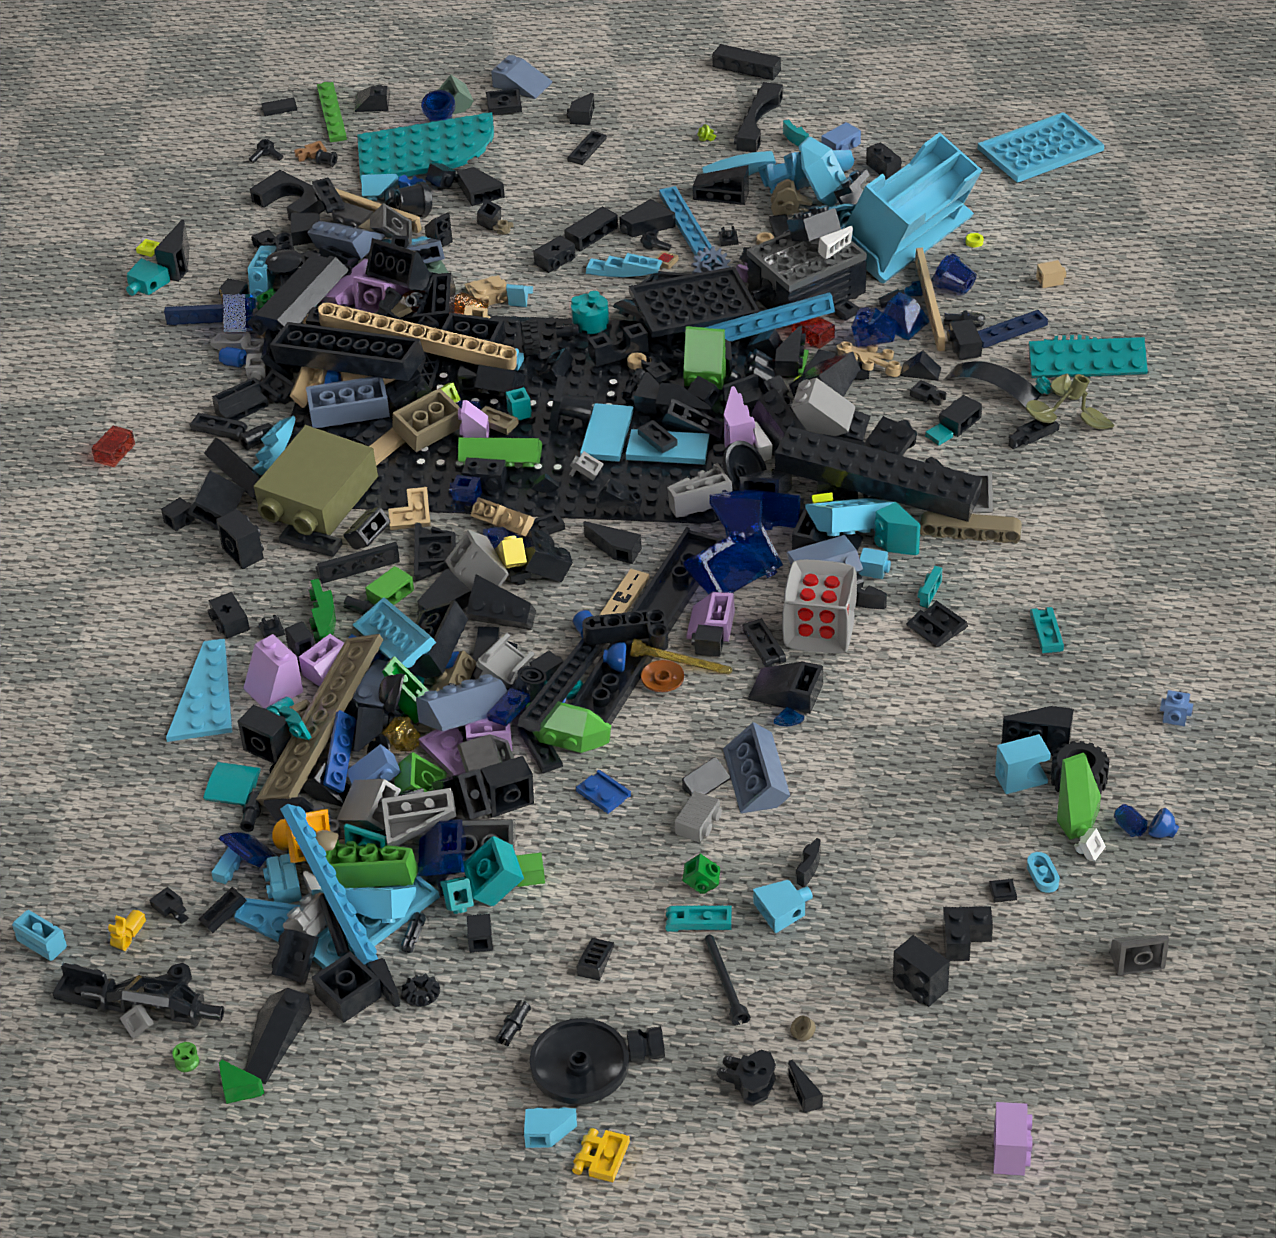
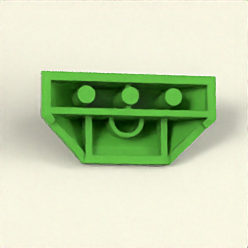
M561 703L540 732L535 731L533 734L541 743L583 753L608 744L611 736V725L605 723L589 709Z

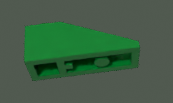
M393 656L382 670L384 677L405 674L398 706L416 724L419 722L416 697L424 695L429 690Z

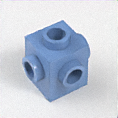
M1168 690L1167 698H1162L1160 711L1164 712L1163 723L1185 726L1186 718L1192 715L1193 703H1189V693Z

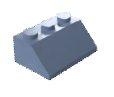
M845 535L786 552L790 565L796 560L809 559L849 564L855 567L856 573H860L863 570L857 550Z

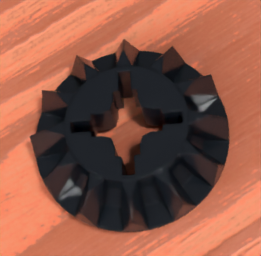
M426 973L423 976L415 974L414 978H407L406 983L402 985L403 999L412 1006H427L433 1003L440 994L439 982L436 981L434 976L429 977ZM425 986V991H423V990H418V991H417V989H416V987L422 988V987Z

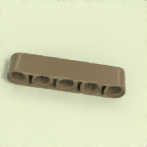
M926 511L922 514L920 522V534L922 536L952 537V539L964 540L969 538L977 541L994 540L993 542H1014L1015 544L1021 539L1022 523L1015 517L972 514L969 522Z

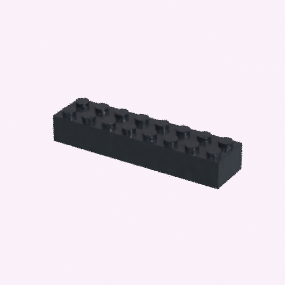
M287 322L270 344L275 363L409 381L425 358L420 339Z

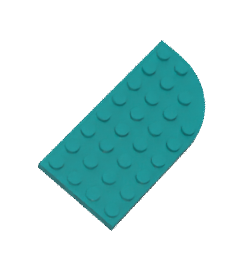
M492 112L357 134L360 180L361 175L397 174L398 177L402 175L408 177L426 174L430 163H442L451 169L468 164V160L482 155L486 151V146L493 140L494 121Z

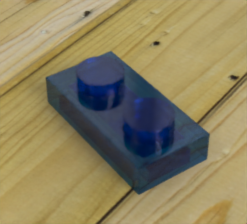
M510 688L487 713L488 720L507 727L530 701L529 694Z

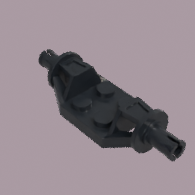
M142 975L132 977L117 984L113 978H109L105 982L104 987L85 983L81 990L82 999L101 1001V1010L103 1012L113 1010L126 1013L133 1004L142 1005L145 1003L151 1004L158 1009L168 1007L171 1011L172 1021L190 1023L193 1027L198 1026L201 1018L221 1022L225 1012L224 1006L204 1004V995L202 993L196 994L185 982Z

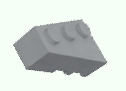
M718 463L714 464L713 469L707 472L703 470L698 472V476L691 480L687 477L667 487L669 507L676 518L733 503L732 482Z
M451 788L382 799L386 838L389 846H398L456 817Z

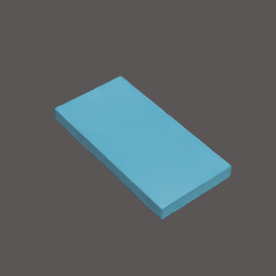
M595 403L580 456L584 451L597 460L619 462L633 415V406Z
M631 429L626 460L705 464L710 436L706 433L668 431L677 439L678 445L661 453L640 437L638 430Z

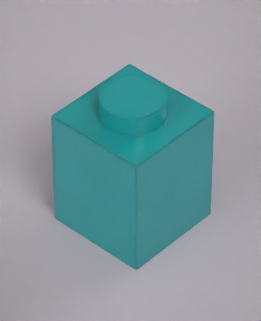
M524 387L506 392L507 411L511 416L517 417L518 420L532 417L530 397Z

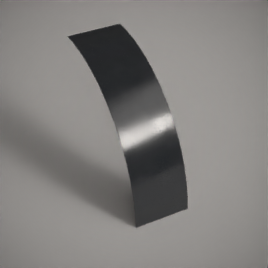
M971 361L957 364L944 378L945 380L954 377H970L989 382L1011 394L1025 407L1028 401L1038 400L1042 395L1031 383L1017 373L988 362Z

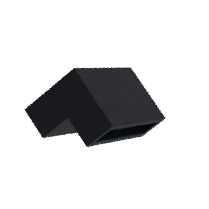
M254 377L212 396L215 414L218 417L237 421L268 407V400L261 393L260 383Z

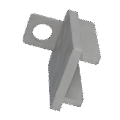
M508 633L495 642L476 662L477 667L483 670L481 675L490 674L492 677L502 680L506 688L512 687L518 670L521 667L530 666V662L533 661L532 658L535 655L531 651L526 656L509 644L507 641L511 635Z

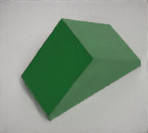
M221 1059L219 1068L226 1104L260 1097L264 1094L260 1078Z

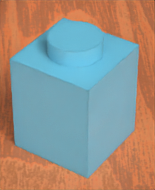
M863 548L860 556L863 570L859 574L861 576L883 579L884 574L889 573L891 561L888 560V552Z

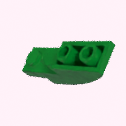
M319 578L310 580L312 589H308L310 600L315 601L313 603L314 609H311L312 618H309L311 630H316V632H313L316 644L327 635H334L336 625L331 590L323 592Z

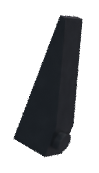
M285 988L270 995L259 1011L245 1071L260 1078L263 1084L267 1083L311 1014L312 1008L309 994Z

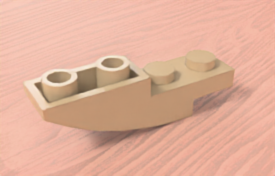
M479 497L473 505L470 515L525 537L535 519L529 515Z

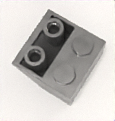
M491 734L460 743L457 746L465 772L472 769H479L481 772V768L514 759L508 740Z

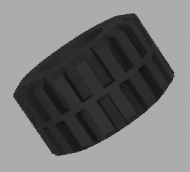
M1071 741L1070 744L1065 743L1061 748L1058 747L1052 757L1050 778L1052 786H1055V790L1060 792L1063 759L1084 753L1101 795L1102 790L1106 789L1109 773V758H1107L1106 752H1102V748L1099 746L1095 747L1093 743L1089 742L1087 744L1085 741L1078 743Z

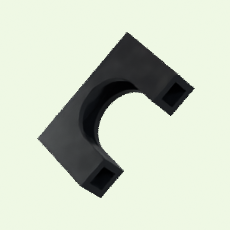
M278 170L250 188L252 202L263 208L285 196L300 197L286 207L289 221H291V213L320 214L325 211V207L312 185L282 170Z

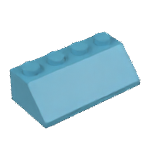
M862 498L805 504V508L818 531L827 532L828 536H839L840 532H843V534H855L856 530L862 533L871 532V529L875 530L876 511L894 502Z

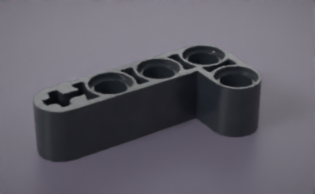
M660 609L590 616L582 622L584 642L590 645L648 639L650 649L655 652H663L669 646L666 616Z

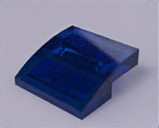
M226 833L218 838L245 861L259 868L267 858L278 856L257 838L247 833Z

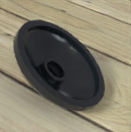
M735 441L729 444L724 451L723 470L731 480L733 490L739 495L740 476L767 470L761 454L748 442ZM745 497V498L755 499L756 497Z

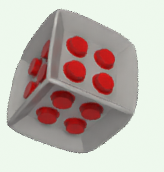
M809 559L796 560L791 564L785 586L782 611V635L786 647L823 653H844L847 651L854 625V610L857 597L855 567L840 562Z

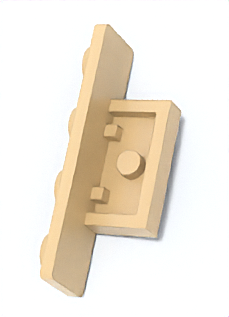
M301 367L290 397L304 408L308 402L306 387L324 384L328 370Z

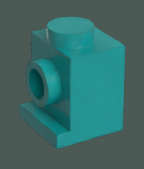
M459 877L440 882L443 887L447 910L453 911V914L466 912L467 907L474 906L469 878ZM455 891H457L459 894L456 900H454L453 895Z

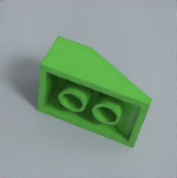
M686 327L684 386L689 387L696 377L700 376L722 390L726 377L724 329Z

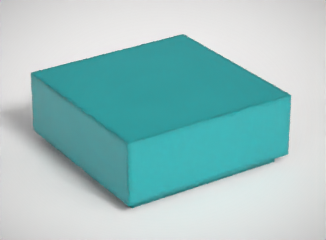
M939 423L927 430L925 437L939 446L953 438V432Z

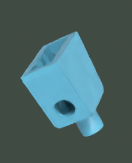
M789 880L753 889V903L774 933L781 931L805 916V902L813 899L812 892L808 886L796 890Z

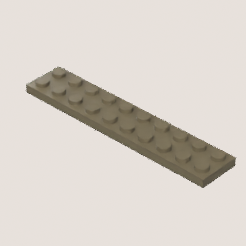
M380 634L346 639L302 717L304 724L311 734V738L306 740L292 735L256 798L260 805H263L264 800L298 797L303 784L307 781L308 775L317 763L318 757L333 733L336 712L339 710L344 712L349 701L353 698L358 685L361 683L364 674L370 667L374 656L379 651V647L384 640Z

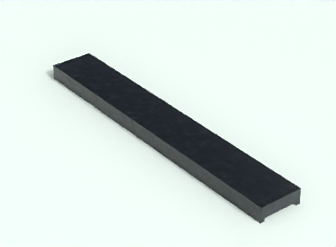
M686 527L632 611L662 610L666 616L669 634L723 549L724 537L720 536L718 538L706 535ZM648 639L623 641L626 644L623 672H617L610 668L607 663H604L603 654L570 705L589 709L605 723L611 725L641 679L642 670L651 663L657 653L650 649ZM621 642L610 643L606 650H608L612 645Z

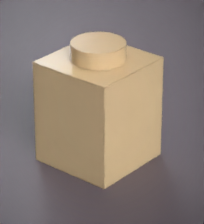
M1058 260L1037 264L1036 278L1042 288L1063 285L1064 278H1066V269L1062 267Z

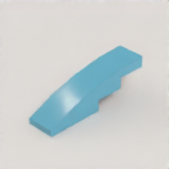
M772 151L753 152L719 160L702 167L703 173L749 165L750 176L759 171L758 167L771 163L774 165L776 161Z
M630 253L626 254L625 259L609 256L607 261L591 258L586 267V274L606 277H633L658 273L662 260Z
M294 416L279 420L261 438L265 446L255 454L259 462L253 467L259 475H263L285 450L296 420Z

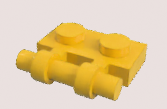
M590 1128L587 1135L583 1136L580 1152L575 1155L572 1172L581 1175L584 1168L590 1167L589 1177L613 1183L630 1143V1137L605 1130L601 1138L597 1137L598 1130ZM597 1149L595 1156L590 1155L591 1150Z

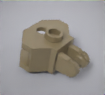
M789 179L778 183L770 197L772 203L771 210L774 216L787 214L788 216L795 214V212L805 213L808 212V208L804 205L811 206L813 203L812 198L801 195L800 191L796 189L794 181Z

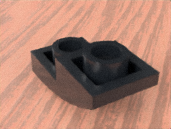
M870 585L865 590L857 586L856 606L869 609H885L887 606V593Z
M819 838L805 846L802 852L803 862L796 869L797 884L803 888L814 876L820 862L821 839Z

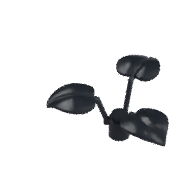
M405 674L386 676L380 683L379 701L384 704L383 709L390 712L388 714L387 727H385L389 731L377 735L375 741L369 742L367 754L380 744L390 751V741L386 736L397 734V731H406L409 727L408 715L395 711L400 699ZM352 698L349 701L344 713L356 719L358 703L355 699Z

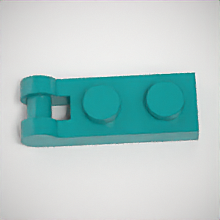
M1045 607L1044 610H1038V608L1030 609V616L1042 653L1063 651L1064 644L1053 607Z
M669 906L666 908L668 920H666L665 929L667 932L732 929V906Z

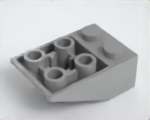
M467 530L445 560L451 572L470 591H472L476 574L498 586H501L509 575L487 536Z

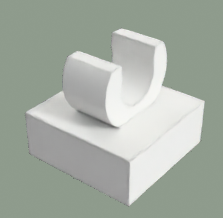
M1089 828L1085 835L1079 838V843L1074 845L1076 851L1079 854L1084 853L1089 861H1095L1106 847L1097 828Z

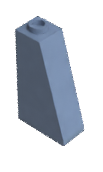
M429 238L412 242L407 247V249L419 252L424 263L445 259L440 240Z

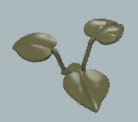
M1067 373L1056 378L1051 383L1052 391L1062 396L1053 408H1049L1047 404L1039 400L1028 401L1025 407L1028 413L1035 419L1051 423L1057 419L1053 412L1065 398L1077 400L1082 396L1081 410L1083 412L1080 417L1087 425L1096 429H1108L1115 426L1098 410L1092 407L1086 409L1085 403L1088 393L1085 390L1090 381L1087 377L1080 374L1075 375L1073 381H1071Z

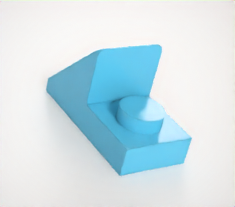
M506 284L508 304L510 306L527 307L528 294L533 293V286Z

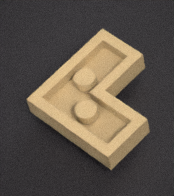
M427 487L407 489L408 507L388 509L391 522L390 530L415 528V523L417 522L421 523L422 527L431 526Z

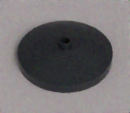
M575 1018L552 1025L537 1038L530 1052V1070L537 1087L548 1097L567 1104H588L606 1098L620 1087L629 1069V1052L623 1037L610 1025L594 1019Z

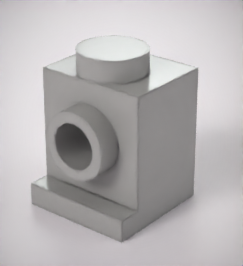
M262 353L247 354L245 365L247 380L254 377L260 381L267 376L268 366L261 360ZM252 361H261V365H253Z

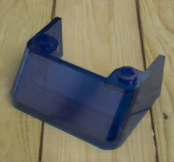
M738 490L709 495V504L724 528L730 531V535H742V533L761 534V530H773V527L776 526L795 528L799 521L800 495L757 490Z

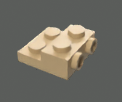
M499 275L464 284L465 290L475 307H487L508 301L507 283L504 279L501 280Z

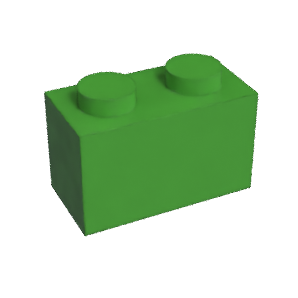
M394 566L365 587L367 600L372 604H377L384 597L393 605L397 604L414 591L412 576Z

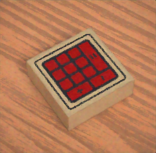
M662 251L655 259L662 260L661 267L669 270L678 261V255Z

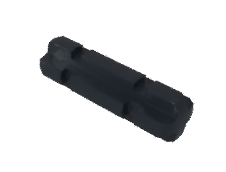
M415 912L413 914L412 921L409 923L405 933V938L401 943V950L403 952H413L416 946L414 943H417L422 931L421 926H424L426 921L424 913Z

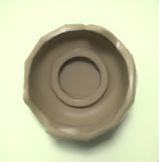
M321 830L316 832L315 838L326 852L332 851L335 848L339 835L328 830Z

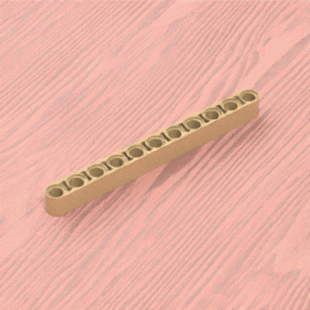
M323 303L318 308L319 322L324 327L416 338L421 340L424 352L477 365L515 370L517 366V352L511 346L333 303Z

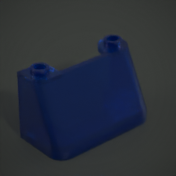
M761 521L729 535L682 562L687 572L708 595L712 592L734 594L735 591L764 575L769 578L777 574V569L783 566Z

